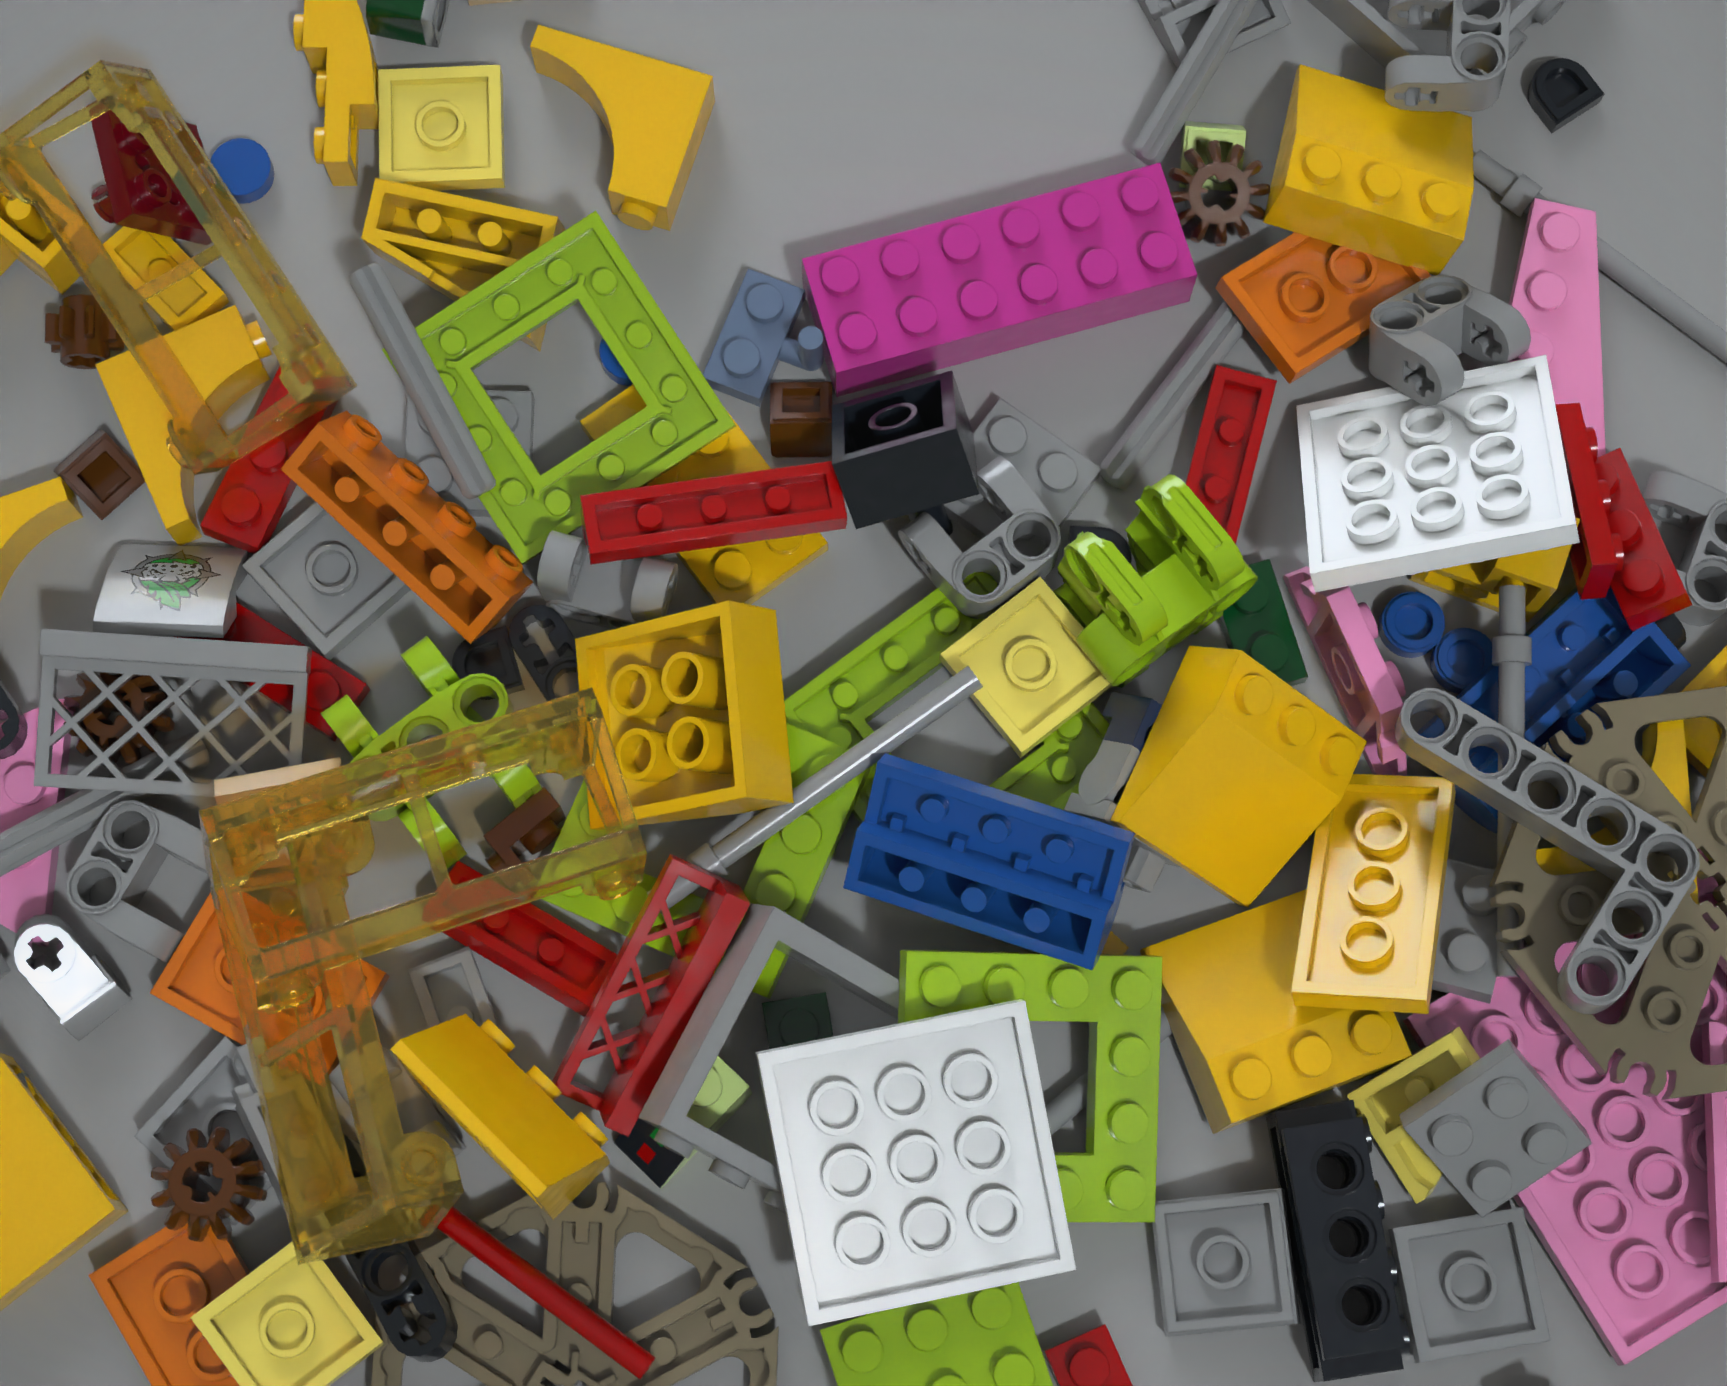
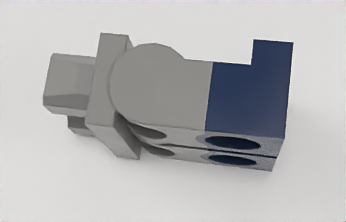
M1117 692L1111 693L1102 714L1111 721L1096 757L1086 766L1081 775L1079 794L1071 793L1064 808L1065 811L1121 828L1110 820L1162 707L1160 703L1152 698ZM1134 837L1123 882H1126L1125 885L1132 889L1151 893L1165 864L1176 867L1180 866Z

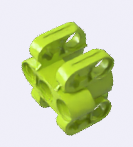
M1168 474L1151 487L1149 485L1146 486L1140 499L1135 501L1140 512L1125 531L1127 532L1128 545L1136 561L1137 572L1113 542L1099 538L1094 533L1088 531L1086 533L1083 531L1079 533L1076 540L1064 548V556L1057 567L1058 574L1063 578L1064 584L1053 592L1084 628L1078 635L1076 642L1112 687L1123 688L1148 670L1150 664L1192 634H1198L1223 616V611L1246 594L1258 580V576L1243 560L1242 554L1228 533L1192 490L1180 478L1172 474Z
M425 636L400 655L410 673L413 674L431 697L381 735L377 734L347 694L320 714L354 758L346 766L342 776V789L347 800L364 818L375 822L388 821L398 816L442 874L467 855V853L427 799L479 761L489 778H493L515 809L542 790V787L515 748L504 737L511 729L515 719L514 706L504 685L494 676L485 673L471 674L460 679L430 638ZM489 696L499 701L497 713L491 719L485 721L482 716L469 706L477 698ZM429 735H438L446 739L445 749L437 759L431 762H422L414 758L415 747L422 738ZM376 775L386 794L385 798L375 802L362 800L361 789L368 778Z

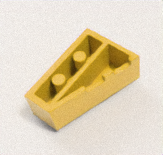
M375 178L361 239L379 257L453 301H457L566 229L557 216ZM547 323L520 340L540 352Z

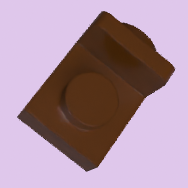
M542 787V790L531 796L483 836L493 850V853L484 860L508 889L519 882L529 894L534 892L538 882L518 857L526 850L531 855H534L546 848L558 837L561 831L558 824L566 818L561 806L545 787Z

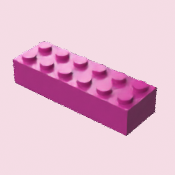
M1161 163L802 258L803 288L805 289L814 325L823 334L824 358L836 397L1190 301L1197 278L1195 265Z

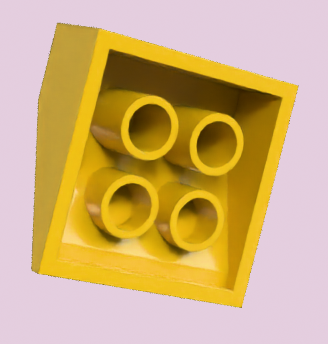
M1300 64L1295 74L1263 223L1338 246L1351 248L1358 252L1368 253L1374 257L1400 265L1427 270L1430 274L1436 276L1439 275L1465 237L1474 190L1472 117L1454 111L1434 112L1398 109L1386 102L1385 90Z
M728 600L575 639L590 829L603 830L741 814L794 803L776 610Z
M1189 645L1110 821L1124 830L1134 832L1137 839L1239 906L1249 907L1342 800L1367 741L1242 650Z
M1307 889L1140 950L1141 955L1162 957L1161 1005L1213 1134L1385 1070L1412 1056L1394 1012L1294 1006L1291 988Z
M465 1013L400 1039L390 1050L414 1080L553 1220L610 1164L607 1154L601 1149L609 1140L605 1134L581 1111L571 1119L554 1102L562 1094L558 1087L535 1065L525 1073L508 1056L516 1046L490 1019H487L481 1026H478Z

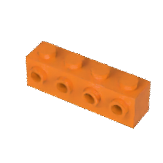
M347 410L318 422L282 466L281 470L470 644L494 628L533 583L522 572L523 565L520 560L505 547L491 544L475 529V520L463 507L451 501L446 502L428 486L429 479L420 467L408 459L398 458L381 442L382 436L371 422L359 415H351Z

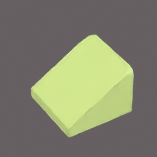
M1186 121L1182 127L1180 169L1190 175L1194 172L1184 158V152L1190 148L1198 152L1204 164L1207 165V143L1214 140L1219 141L1221 146V162H1225L1230 149L1234 145L1239 144L1245 149L1246 129L1242 125ZM1244 153L1237 165L1240 170L1243 168ZM1210 177L1202 186V188L1209 190L1232 191L1227 181L1216 184ZM1179 183V187L1185 188L1184 184Z

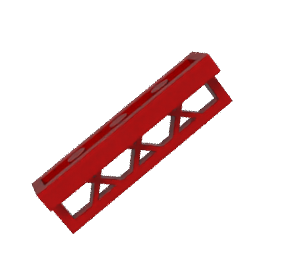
M832 461L580 495L582 533L588 547L590 565L846 529L847 525L843 493Z
M670 854L552 1080L562 1092L561 1095L598 1110L605 1127L629 1137L645 1103L751 904L739 885L673 854ZM678 876L709 890L697 912L672 920L666 899ZM661 910L665 923L652 927ZM689 928L680 944L676 932ZM669 935L675 956L668 969L642 978L635 959L642 945ZM631 968L634 981L622 985ZM658 986L650 1002L646 990ZM639 993L645 1009L639 1025L612 1035L605 1017L614 1001ZM601 1026L605 1038L592 1042ZM628 1044L620 1059L616 1048ZM610 1051L615 1071L603 1093L572 1080L583 1059Z

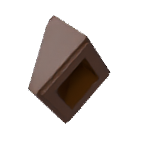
M832 382L770 383V440L772 456L782 458L828 457L832 455Z
M101 429L96 431L54 469V472L65 481L70 489L100 520L106 518L145 482L141 470L109 435Z

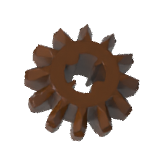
M1214 140L1207 143V165L1204 164L1198 152L1190 148L1184 152V158L1194 172L1190 175L1182 169L1173 167L1169 170L1168 177L1175 182L1185 185L1184 192L1172 191L1170 193L1174 204L1185 202L1187 209L1178 213L1181 226L1185 225L1193 217L1197 220L1190 233V240L1199 243L1204 238L1208 226L1212 225L1214 245L1221 247L1225 246L1227 242V223L1230 224L1232 230L1240 239H1245L1250 235V231L1240 216L1244 213L1253 219L1262 220L1264 218L1265 210L1260 206L1249 203L1250 196L1269 194L1270 185L1264 183L1253 186L1249 185L1248 178L1259 173L1263 165L1259 160H1255L1240 170L1237 165L1244 153L1243 146L1239 144L1234 145L1230 149L1226 161L1221 162V146L1219 141ZM1209 177L1216 184L1227 181L1231 186L1232 194L1225 195V198L1230 199L1231 202L1224 210L1218 204L1206 207L1202 201L1201 194L1208 193V189L1202 188V186Z
M99 672V676L108 686L122 675ZM84 673L77 674L76 678L78 684L85 690L83 695L64 697V705L75 713L82 710L102 692ZM135 675L115 692L139 721L168 697L164 691L159 690L160 686L148 675ZM109 699L80 722L81 726L104 751L133 727L123 715H118L114 723L108 718L111 711L119 712ZM162 713L146 728L154 736L156 731L169 732L175 730V722ZM73 729L68 732L71 736H78ZM138 733L110 758L116 764L122 755L126 763L130 765L141 759L139 748L145 745L151 752H154V750ZM79 738L76 749L85 757L94 755L92 750Z
M215 1127L208 1143L201 1130L197 1128L189 1129L186 1135L189 1151L186 1152L176 1144L168 1143L163 1148V1151L168 1158L175 1162L172 1169L154 1167L151 1171L153 1179L168 1183V1189L157 1192L151 1197L152 1205L158 1208L175 1205L167 1215L164 1225L168 1229L176 1231L188 1223V1238L192 1241L202 1242L209 1231L210 1225L217 1239L223 1241L230 1239L232 1236L230 1216L246 1226H250L255 1220L252 1212L243 1206L246 1198L255 1201L266 1200V1190L249 1185L250 1179L259 1177L266 1171L260 1160L243 1163L253 1148L252 1142L248 1139L241 1138L229 1147L230 1131L224 1127ZM213 1167L212 1175L222 1179V1187L218 1194L208 1192L210 1200L206 1201V1193L196 1189V1183L200 1175L210 1177L209 1168Z

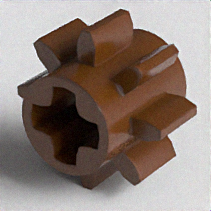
M87 294L70 295L62 299L59 314H45V343L51 344V352L60 353V362L65 366L76 369H97L95 364L107 360L110 357V350L124 351L125 321L119 320V312L109 311V301L102 297Z

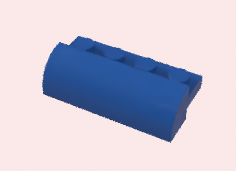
M1576 586L1525 633V636L1532 638V665L1525 666V739L1539 748L1548 742L1552 752L1565 762L1566 759L1558 756L1552 749L1549 738L1562 730L1571 742L1583 745L1586 740V733L1575 720L1579 714L1587 709L1595 713L1590 707L1596 703L1660 695L1690 668L1691 664L1655 622L1631 631L1611 586L1605 598L1580 600ZM1491 664L1463 689L1456 698L1498 723L1499 666ZM1435 715L1417 733L1426 738H1436L1445 733V727L1442 720ZM1477 746L1469 750V759L1478 771L1483 773L1498 772V753L1494 749L1487 746ZM1455 785L1454 803L1475 822L1497 834L1498 810Z
M885 753L877 762L865 819L856 829L843 888L1093 970L1103 951L1126 883L1123 882L1135 833Z

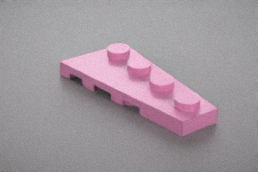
M1535 198L1530 204L1509 305L1518 310L1526 320L1530 329L1531 343L1529 349L1523 355L1510 362L1542 355L1547 356L1555 404L1580 403L1585 426L1593 427L1596 432L1598 458L1606 454L1596 211Z

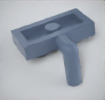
M751 269L747 270L703 372V376L712 389L760 407L779 360L806 371H816L822 366L824 361L823 334L820 329L814 326H807L799 332L798 341L789 338L806 299L805 289Z

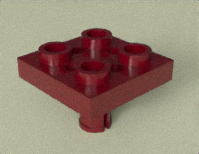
M107 100L89 111L106 182L105 185H100L93 190L91 199L98 201L105 195L108 196L100 202L93 204L94 209L102 219L116 225L203 245H208L224 235L217 210V200L212 190L203 154V144L199 137L197 125Z

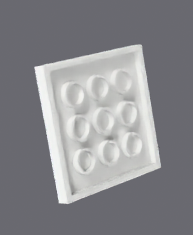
M1546 355L1464 371L1462 388L1457 393L1433 406L1422 405L1397 391L1392 386L1296 405L1309 568L1315 592L1580 543Z
M1018 999L755 1052L802 1303L808 1326L1076 1270L1025 1000Z

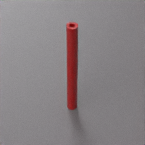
M442 1197L426 1215L425 1220L641 1380L655 1361L656 1357Z

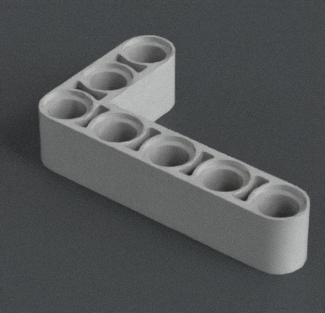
M1423 688L1412 693L1405 700L1395 725V739L1401 750L1422 765L1615 881L1561 967L1557 978L1559 995L1571 1010L1581 1014H1597L1606 1010L1626 992L1696 878L1700 862L1699 853L1694 843L1682 833L1451 694L1437 688ZM1420 711L1434 713L1442 720L1445 733L1436 738L1423 737L1413 729L1410 717ZM1477 746H1487L1494 749L1502 760V770L1496 773L1478 771L1469 759V750ZM1534 781H1545L1552 784L1560 795V806L1554 809H1543L1536 806L1528 795V784ZM1593 816H1603L1610 819L1619 831L1618 843L1614 845L1597 843L1591 838L1587 830V820ZM1651 852H1663L1673 858L1678 867L1677 880L1664 882L1655 878L1647 867L1648 854ZM1616 908L1634 910L1643 921L1644 932L1642 937L1629 939L1621 936L1612 924L1613 910ZM1582 964L1599 966L1609 979L1607 994L1604 996H1592L1584 992L1577 982L1576 972L1578 966Z

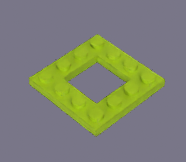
M596 210L415 327L417 334L496 480V486L478 498L522 564L527 563L542 553L546 539L552 530L570 535L582 527L580 495L644 487L736 427ZM577 302H580L647 407L541 475L473 370ZM383 348L382 351L384 352L385 356L397 372L388 353L386 352L385 348Z
M974 572L963 580L965 587L977 595H987L998 587L994 578L984 572ZM938 588L784 700L786 723L851 749L874 732L868 724L869 721L944 667L940 661V654L985 619H974L965 616ZM1091 702L1040 742V748L989 786L1064 810L1071 793L1079 794L1081 775L1086 766L1096 757L1110 724ZM877 762L872 765L852 811L861 824L865 819Z
M786 723L792 789L849 749ZM872 766L764 842L743 890L751 904L775 906L804 923ZM586 776L532 895L627 937L648 897L647 892L652 889L657 878L622 864L638 826L603 830L590 829ZM692 893L669 908L672 920L697 912L704 899ZM660 912L652 927L665 923ZM689 928L676 932L680 944ZM669 935L645 943V945L667 955L675 956ZM774 948L752 992L771 999L789 956Z
M900 950L898 1023L1018 999L1025 1000L1029 1021L1089 1022L1086 1151L1054 1152L1067 1222H1155L1162 957L1154 955L1101 954L1094 969L1089 970L1041 953Z

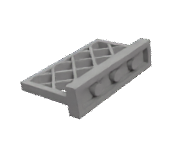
M41 629L39 655L43 656L34 786L215 797L214 780L228 778L235 771L238 775L249 774L242 765L270 741L288 760V766L303 764L308 679L311 672V647ZM58 670L84 671L102 692L75 716H72L56 698ZM96 672L122 675L108 686ZM135 675H148L154 679L168 697L139 721L115 692ZM163 677L189 679L178 689L174 690ZM201 679L217 680L235 700L207 725L202 722L181 698ZM229 681L255 683L240 695ZM267 683L294 685L292 712L272 730L246 702ZM109 699L133 727L104 751L81 726L80 722ZM175 703L199 732L170 755L147 730L146 726ZM241 707L265 736L236 760L211 731ZM56 710L66 723L54 733ZM291 724L290 746L288 749L277 735ZM73 729L97 758L77 775L51 774L53 745ZM138 733L164 761L144 779L128 778L110 758ZM204 737L230 765L210 783L194 782L176 762ZM104 764L115 777L89 775ZM170 768L181 781L156 779Z

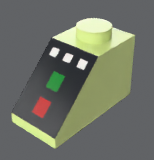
M717 1056L686 1116L716 1133L752 1095L751 1088ZM638 1118L629 1137L620 1134L614 1141V1144L662 1189L698 1151L693 1149L689 1159L670 1151L662 1144L654 1141L659 1129Z

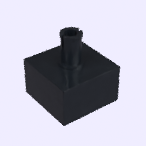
M952 370L832 405V465L856 529L908 515L911 522L923 512H926L950 536L953 533V525L951 520L948 519L944 504L979 494L974 434Z

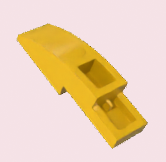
M304 0V14H295L294 44L296 51H304L312 73L316 74L317 103L319 107H325L324 127H315L314 130L315 160L317 164L325 165L333 186H357L359 129H379V69L372 42L357 0Z

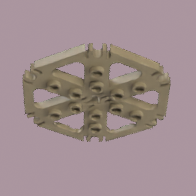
M1727 686L1596 703L1590 707L1595 713L1587 709L1575 718L1579 726L1586 733L1585 743L1583 745L1574 744L1560 730L1549 738L1552 749L1558 756L1566 759L1565 764L1682 833L1692 841L1696 849H1700L1708 858L1707 862L1699 853L1700 867L1697 872V878L1703 880L1712 876L1719 885L1712 892L1714 899L1717 901L1715 904L1717 907L1708 900L1698 904L1692 900L1690 894L1696 889V884L1693 881L1635 975L1617 1023L1604 1024L1598 1021L1592 1014H1581L1573 1011L1562 1001L1558 992L1557 978L1559 973L1555 967V954L1561 945L1579 940L1615 881L1597 870L1565 875H1551L1544 872L1536 860V849L1541 836L1513 820L1489 887L1498 884H1512L1517 886V891H1503L1489 900L1491 907L1509 905L1519 915L1517 926L1514 929L1509 928L1496 932V940L1503 943H1511L1524 938L1527 946L1520 950H1503L1500 953L1599 1075L1607 1074L1608 1062L1613 1053L1616 1052L1619 1056L1612 1062L1609 1071L1610 1081L1616 1084L1624 1083L1628 1077L1630 1067L1635 1063L1639 1064L1647 1072V1082L1644 1085L1642 1094L1648 1097L1657 1096L1664 1089L1667 1081L1666 1072L1669 1074L1668 1087L1661 1100L1727 1091V1063L1705 1065L1693 1056L1690 1048L1691 1036L1717 963L1727 974ZM1698 717L1710 718L1720 726L1722 734L1692 817L1637 752L1635 735L1641 726ZM1548 742L1541 746L1540 749L1562 761L1552 752ZM1534 781L1528 784V795L1531 801L1540 808L1551 809L1558 794L1557 789L1545 781ZM1597 816L1615 839L1619 841V831L1616 825L1608 818ZM1651 852L1648 854L1647 867L1655 878L1664 882L1677 880L1678 867L1673 858L1663 852ZM1616 908L1613 910L1612 924L1621 936L1644 932L1643 921L1634 910L1629 908Z
M598 1182L596 1188L597 1197L592 1206L582 1209L578 1208L572 1201L554 1220L529 1195H526L476 1223L501 1242L523 1230L534 1229L540 1231L548 1241L546 1276L612 1325L616 1249L624 1236L630 1233L645 1234L694 1265L700 1274V1287L694 1296L624 1333L656 1357L641 1380L546 1309H544L542 1338L470 1292L463 1283L462 1272L465 1264L474 1255L448 1237L421 1252L425 1262L434 1270V1278L451 1307L458 1324L457 1339L452 1349L443 1358L486 1386H546L543 1384L545 1378L557 1386H576L579 1381L584 1382L587 1386H673L725 1357L739 1358L747 1365L750 1372V1386H777L779 1326L767 1335L758 1338H752L751 1329L761 1328L769 1324L775 1315L771 1308L755 1316H749L741 1310L740 1299L742 1295L758 1286L755 1277L743 1278L736 1282L731 1290L724 1285L736 1272L748 1269V1267L619 1185H617L618 1200L613 1213L606 1211L610 1204L611 1195L608 1185L605 1182ZM404 1266L401 1271L405 1277L408 1275V1266ZM412 1302L401 1305V1307L411 1311L418 1325V1330L411 1336V1339L415 1338L427 1343L431 1339L428 1328L436 1319L431 1320L420 1314ZM376 1315L375 1332L384 1345L373 1352L371 1386H402L403 1364L407 1355L399 1352L391 1343ZM556 1361L572 1370L570 1374L567 1375L555 1367Z

